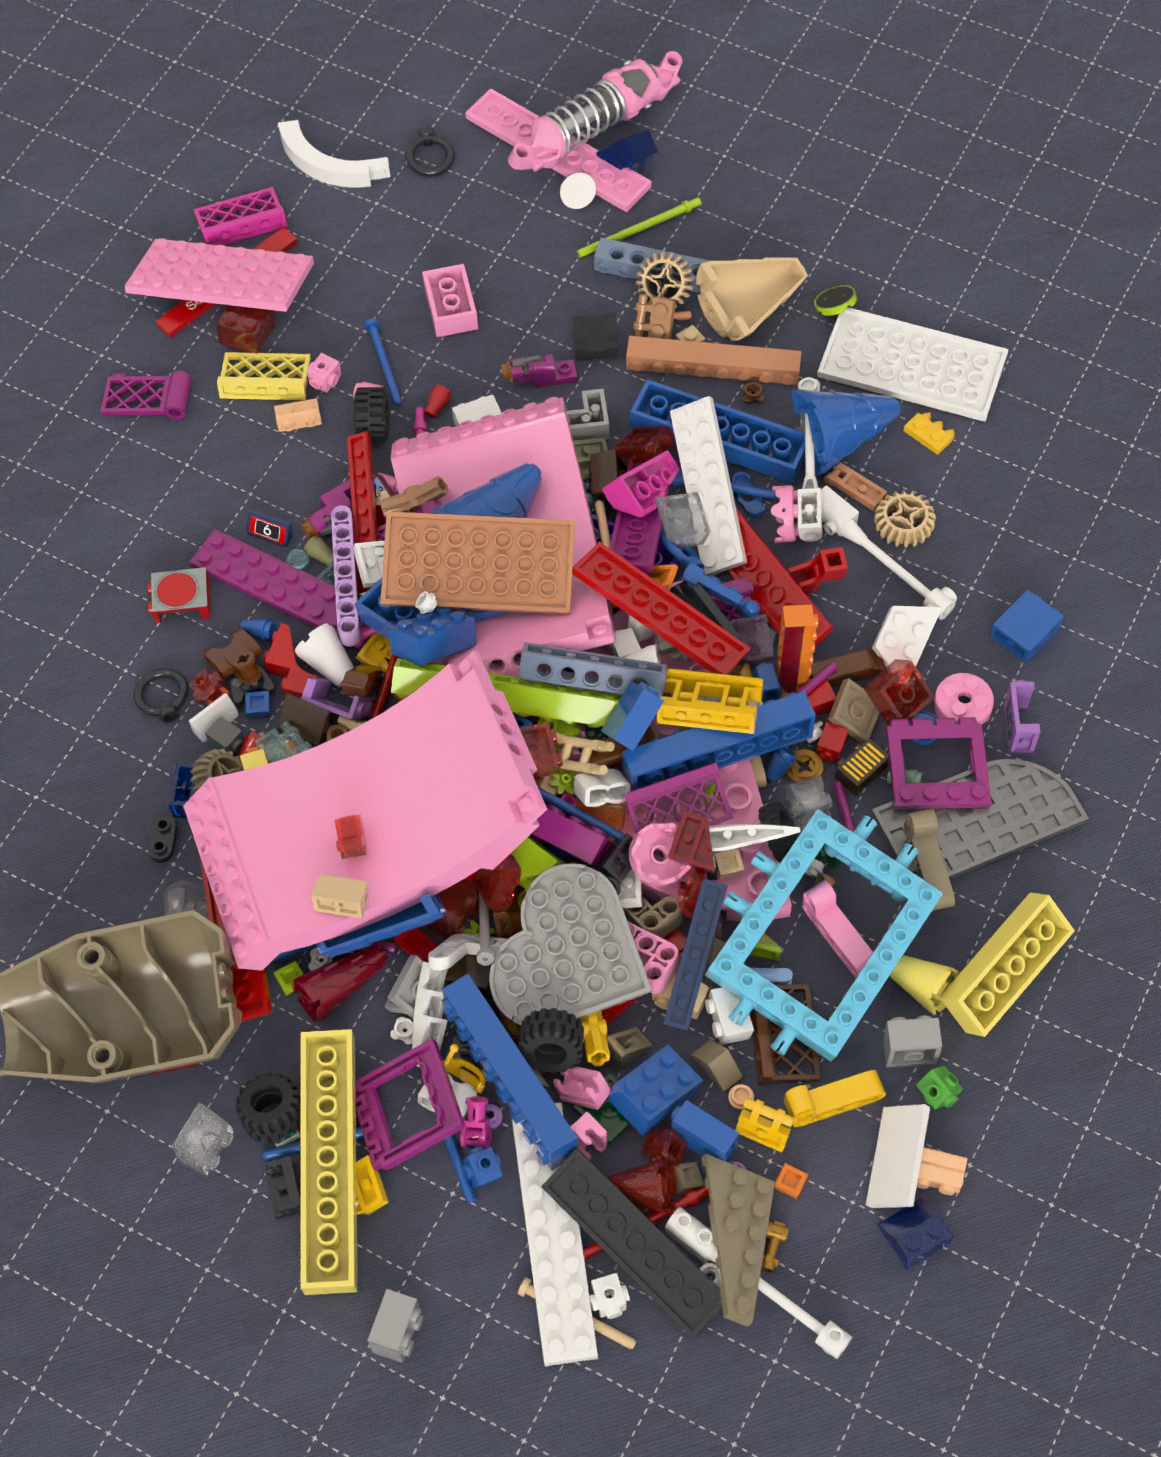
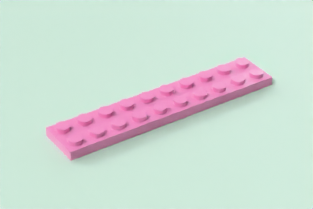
M489 89L465 113L466 119L512 146H515L517 143L531 145L532 122L539 118L538 115L493 89ZM570 135V138L577 141L576 137ZM570 141V147H572L575 143ZM586 143L579 144L575 150H569L551 168L565 177L575 173L589 175L595 182V194L625 212H628L652 186V181Z

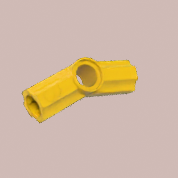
M601 1010L580 1018L582 1026H584L583 1043L588 1062H591L594 1066H602L610 1059L606 1039L607 1025L606 1020L602 1018Z

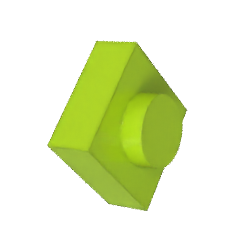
M296 961L273 972L285 995L293 992L291 981L303 975Z

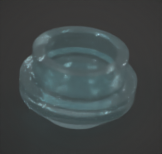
M294 549L290 551L286 561L287 564L303 570L309 564V556L301 549Z

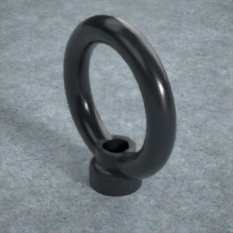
M425 127L420 129L418 132L419 137L414 139L407 147V164L414 172L423 176L431 177L445 173L454 161L453 147L446 139L435 135L433 128ZM435 143L446 151V160L435 168L422 167L414 160V152L420 145L428 147Z
M168 668L153 670L144 675L135 686V704L147 715L160 716L161 721L164 723L174 722L179 718L178 709L185 703L188 697V682L176 670ZM163 677L175 680L179 685V694L173 702H164L160 707H152L144 701L143 692L150 682Z

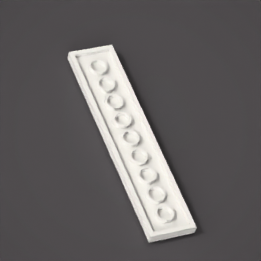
M554 1103L563 1116L562 1103ZM512 1119L544 1365L551 1366L598 1359L579 1225L541 1188L559 1167L551 1171L547 1164L545 1166L542 1165L536 1155L538 1151L534 1143L530 1145L526 1141L522 1133L524 1128L520 1122L516 1124Z

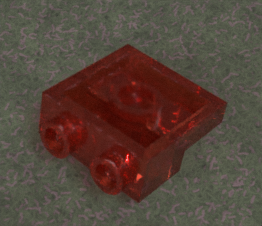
M669 426L633 428L612 449H616L625 459L631 457L633 464H643L667 451L668 447H672L674 438Z
M549 722L519 728L537 768V771L533 774L535 778L559 774L563 761L561 753H556L554 744H557V736L555 730L550 729Z
M508 855L493 870L480 868L476 871L473 883L489 909L507 910L511 906L514 889L520 882L521 867L513 855Z

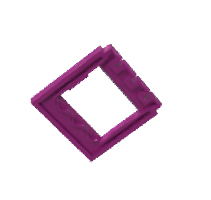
M959 717L958 725H956L955 718H935V725H932L931 718L911 719V726L908 725V719H890V726H887L886 737L894 810L991 806L982 724H977L976 717ZM969 738L971 771L974 774L975 782L905 783L901 739Z
M433 1038L355 1081L356 1113L361 1128H364L362 1133L367 1149L371 1150L369 1155L374 1170L382 1168L389 1170L466 1128L437 1041ZM419 1065L438 1124L426 1131L422 1130L395 1147L376 1087Z

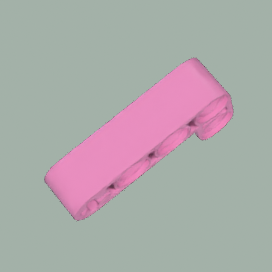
M824 880L803 893V908L825 940L856 978L870 959L869 957L873 951L836 905V894L831 885Z
M628 922L641 961L646 964L644 969L653 991L651 993H661L667 988L678 971L680 963L678 949L674 944ZM646 946H650V947H651V948H649V949H643V948L646 947ZM666 957H673L670 960H663ZM659 976L658 979H655V980L650 979L651 977Z

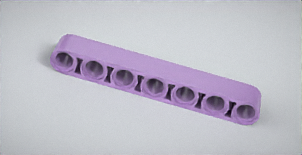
M337 506L331 512L337 627L341 643L345 646H355L361 640L360 618L355 607L359 597L356 558L353 550L355 544L351 510L347 506Z

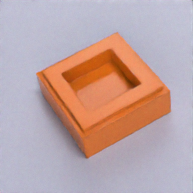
M785 1163L775 1182L774 1188L797 1199L808 1178V1174Z

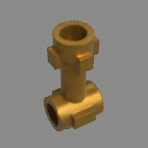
M775 1221V1223L769 1222L766 1237L770 1239L766 1253L763 1255L761 1270L773 1273L774 1269L778 1266L779 1260L775 1259L780 1242H786L789 1228L785 1227L784 1223Z

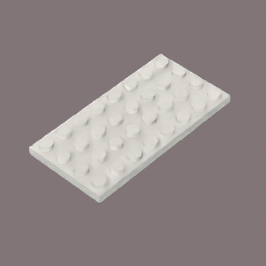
M846 307V311L838 315L818 369L817 377L986 422L1008 349Z

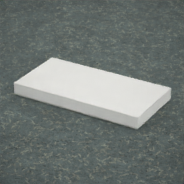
M927 1105L883 1108L866 1201L868 1207H913L930 1107Z

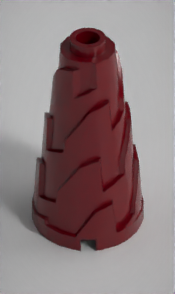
M381 946L365 947L358 952L351 953L335 962L331 961L309 973L296 977L291 981L294 994L299 991L301 992V998L298 999V1002L306 1014L314 1022L317 1021L319 1023L330 1012L349 999L350 995L362 987L369 978L382 970L388 956Z

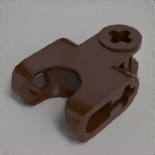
M240 627L230 633L233 635V641L228 646L221 649L210 646L202 652L209 667L222 679L233 673L243 683L250 684L262 676V669L255 663V659L262 654V651L256 641Z

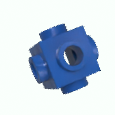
M482 1146L476 1147L468 1151L469 1156L462 1160L464 1163L462 1165L464 1176L467 1180L470 1179L474 1189L503 1177L500 1170L501 1160L499 1155L493 1152L492 1147L485 1150Z

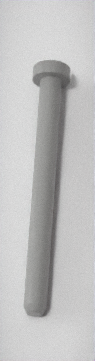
M482 879L478 883L480 950L477 952V962L487 966L494 962V952L490 949L488 892L485 880Z

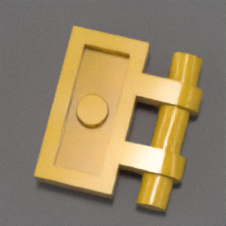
M746 1098L743 1107L752 1112L745 1109L742 1110L735 1131L744 1137L783 1152L791 1129L782 1126V1124L791 1127L795 1118L787 1115L786 1111L780 1108L775 1110L764 1105L765 1102L757 1099L754 1101ZM760 1115H763V1116H765V1117H767V1118H770V1119H772L773 1121H770V1120H768V1119H766V1118H763V1117H761Z

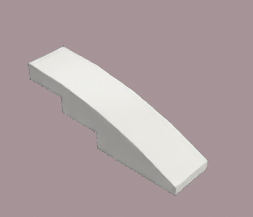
M427 962L422 964L417 987L412 1049L433 1038L437 1041L440 1050L448 1021L442 1019L444 1006L441 1002L443 999L442 989L448 969L433 970L429 968V963Z

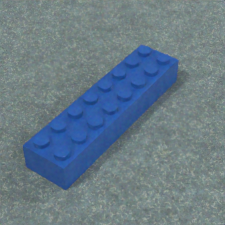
M647 379L630 411V428L676 443L670 411L702 398ZM714 402L726 461L794 484L805 461V433Z
M805 691L800 693L793 692L776 701L768 700L757 707L754 734L694 727L685 731L678 730L664 738H654L649 743L637 745L634 751L627 748L625 751H622L623 775L631 783L630 791L711 763H717L718 769L812 738L816 715Z
M469 974L442 989L443 999L441 1002L444 1006L443 1013L450 1023L454 1021L456 1024V1033L462 1042L467 1041L469 1044V1052L476 1063L478 1061L481 1062L484 1067L482 1072L489 1083L494 1082L497 1087L495 1092L502 1103L507 1102L510 1107L509 1114L516 1124L520 1122L524 1128L522 1133L526 1141L530 1145L534 1143L538 1150L536 1155L542 1165L545 1166L547 1164L551 1171L561 1166L574 1150L578 1148L576 1135Z

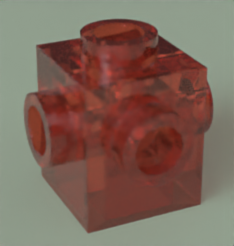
M205 668L188 684L195 691L192 694L193 697L201 704L206 702L210 705L226 693L228 696L231 694L222 685L225 680L215 671L211 674Z
M668 1128L650 1130L641 1153L650 1159L649 1162L656 1167L663 1168L664 1165L679 1166L688 1143Z

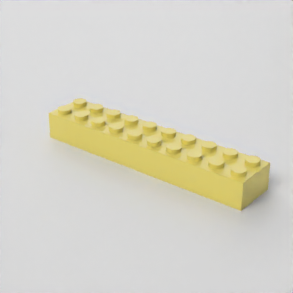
M352 1029L301 1032V1290L304 1295L358 1292L355 1038Z

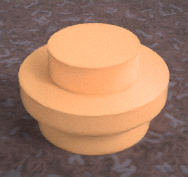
M742 1084L734 1086L728 1096L731 1106L738 1110L746 1109L743 1107L746 1098L754 1100V1093L751 1088Z

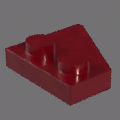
M686 811L683 812L668 854V859L714 874L715 867L708 818Z

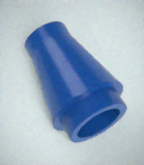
M244 619L241 623V628L246 633L264 641L272 640L274 632L277 631V625L271 619Z
M787 746L775 750L765 775L770 780L776 782L796 762V753Z

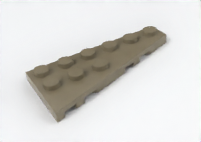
M705 1154L702 1157V1165L706 1168L707 1178L705 1179V1187L709 1190L710 1197L708 1209L713 1244L716 1245L718 1254L716 1266L717 1269H720L722 1283L719 1288L723 1316L748 1327L753 1323L775 1182Z

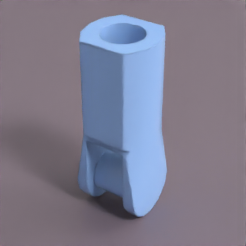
M749 967L774 985L792 984L793 974L788 968Z

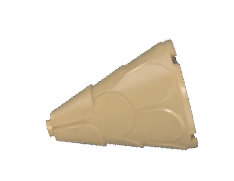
M798 258L708 261L702 263L697 272L696 284L700 285L701 292L698 294L701 309L712 328L723 338L729 337L731 341H738L749 336L764 319H767L780 304L784 303L806 279L808 274Z

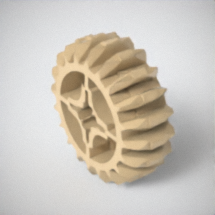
M665 251L661 252V259L657 253L653 254L654 261L646 258L648 266L645 264L640 265L644 273L637 272V276L642 277V280L636 281V284L643 285V288L638 289V293L645 291V295L651 298L648 303L652 304L653 297L656 295L650 288L649 280H651L658 287L657 293L659 297H664L670 287L680 288L676 295L669 299L677 300L680 304H683L684 299L681 296L688 298L690 294L685 290L693 289L692 285H687V281H694V277L687 278V274L691 273L692 269H684L688 262L684 261L680 264L679 262L682 259L680 255L673 260V252H670L667 258ZM660 263H666L660 275L650 274L655 266ZM672 265L679 271L681 282L674 279L672 275L673 269H671ZM665 276H668L667 279H669V282L673 283L665 284L663 286V283H661L660 280L656 278H663Z
M903 490L900 495L895 491L893 496L887 494L885 500L879 502V506L875 510L874 522L881 538L887 537L888 544L894 541L896 547L899 544H903L906 549L908 544H912L915 547L917 542L923 544L925 538L930 537L932 530H934L936 516L933 513V506H929V500L922 501V494L916 497L914 496V491L906 494L905 490ZM896 510V513H893L892 516L888 517V515L891 512ZM922 521V523L915 528L913 527L914 525H917V522Z

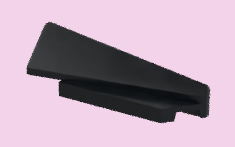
M683 581L670 588L673 594L740 640L739 634L700 584L688 585L686 581ZM745 657L729 675L741 672L747 658Z

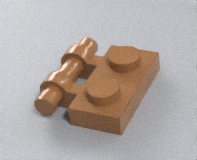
M639 294V301L636 302L635 308L637 310V317L633 325V329H635L634 336L643 337V331L645 330L649 331L648 337L671 339L676 300L655 296L653 297L652 304L647 303L648 295ZM646 311L651 312L650 323L645 322Z

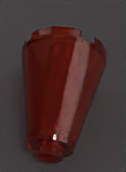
M660 1159L608 1176L639 1208L668 1212L673 1211L676 1203H672V1196H677V1179L674 1167H668L667 1163L671 1162L669 1159Z

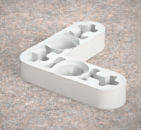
M462 933L452 935L428 954L429 968L445 970L453 966L466 954L477 955V952L480 950V935ZM490 937V949L494 952V958L498 954L500 947L508 939Z

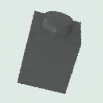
M222 716L205 732L207 741L217 750L224 748L226 752L232 751L233 754L241 750L245 740L242 731Z

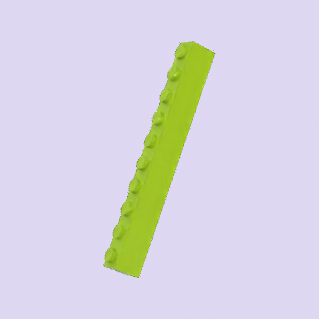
M397 658L393 670L391 693L406 698L446 666L432 663L419 666L405 659ZM487 672L494 689L503 691L511 711L522 717L534 715L539 716L543 720L559 719L567 724H576L578 722L592 728H599L605 725L622 697L616 693L602 694L591 689L577 690L566 685L552 686L547 682H528L515 676Z

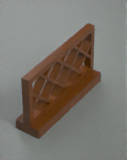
M809 984L775 985L784 992H788L787 994L789 995L792 992H803L804 1002L802 1004L812 1010ZM752 1009L750 1017L754 1028L752 1036L758 1085H768L770 1082H819L821 1077L818 1053L811 1048L804 1053L794 1044L798 1040L795 1038L787 1051L791 1048L802 1058L794 1066L783 1055L778 1054L777 1050L774 1051L770 1047L772 1041L782 1031V1028L777 1029L770 1023L768 1018ZM779 1060L791 1069L786 1075H776L775 1064ZM805 1060L812 1066L813 1074H804L797 1067Z

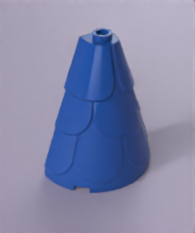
M804 389L791 391L795 413H807L815 449V477L828 471L865 441L874 438L899 416L901 410L900 403L890 396L860 392L850 394Z
M525 463L491 478L488 483L463 493L462 496L433 509L429 514L526 518L541 485V470L533 463L531 465Z
M426 893L420 898V903L350 933L321 941L315 945L323 956L334 957L369 947L373 942L394 937L403 932L433 923L435 920L444 917L446 910L438 894L431 896L429 893Z

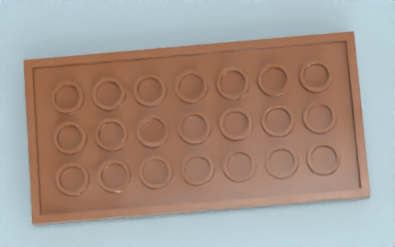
M387 512L380 604L381 606L416 607L415 604L419 595L426 591L434 593L436 596L437 608L570 614L575 520Z

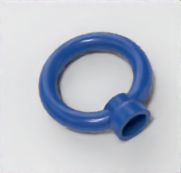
M661 530L660 540L662 544L685 566V570L690 563L704 569V564L700 560L699 555L683 538L671 530ZM677 546L682 547L683 552Z

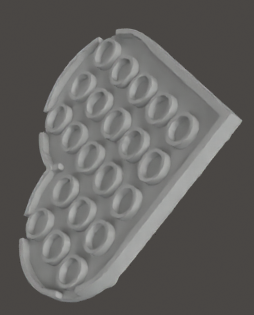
M562 864L552 867L540 874L531 883L521 906L523 931L513 935L500 947L490 969V989L494 1001L502 1013L518 1025H521L526 1015H531V1012L535 1010L540 1011L542 1008L563 1009L568 1014L572 1013L576 1016V1019L653 992L615 888L603 874L581 864Z

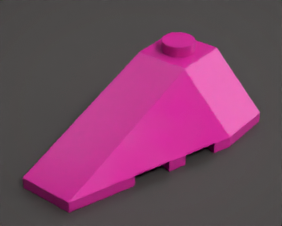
M667 450L621 475L602 488V491L614 509L641 518L657 508L658 501L664 496L667 486L672 483L680 468Z

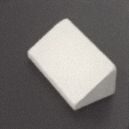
M226 693L189 720L193 733L202 742L207 741L205 732L220 716L229 722H232L239 716L237 709Z

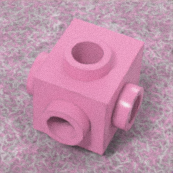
M321 353L307 368L309 384L313 388L327 393L332 386L334 387L338 383L339 377L342 375L339 361Z

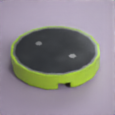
M844 285L829 288L820 293L814 300L816 311L826 316L843 313L846 311L847 306L850 305L852 307L856 303L857 295L855 289L851 286Z

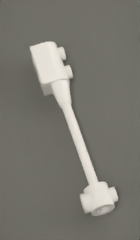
M807 377L798 383V389L820 391V382ZM805 413L806 476L802 489H798L799 537L802 540L813 542L822 538L821 488H818L815 477L814 445L808 415Z
M827 485L821 489L822 522L825 523L823 528L827 534L833 535L837 533L839 536H843L860 546L862 545L925 598L923 602L924 607L941 608L938 616L940 620L950 614L957 601L955 593L950 588L944 587L941 590L935 588L930 591L868 539L866 534L857 525L859 512Z
M679 1207L668 1220L665 1226V1234L703 1263L707 1264L709 1261L716 1263L718 1254L717 1247L713 1244L712 1230ZM762 1278L759 1279L758 1289L818 1334L819 1336L815 1343L823 1348L827 1354L832 1355L836 1359L840 1357L853 1337L831 1320L824 1326Z

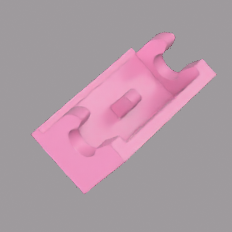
M577 1066L573 1069H567L566 1072H561V1075L564 1076L562 1084L558 1079L553 1080L554 1086L560 1094L559 1098L561 1101L596 1110L600 1108L612 1091L600 1072Z
M586 1112L570 1128L577 1137L578 1148L591 1159L590 1153L585 1150L586 1146L593 1145L595 1150L602 1153L607 1148V1131Z

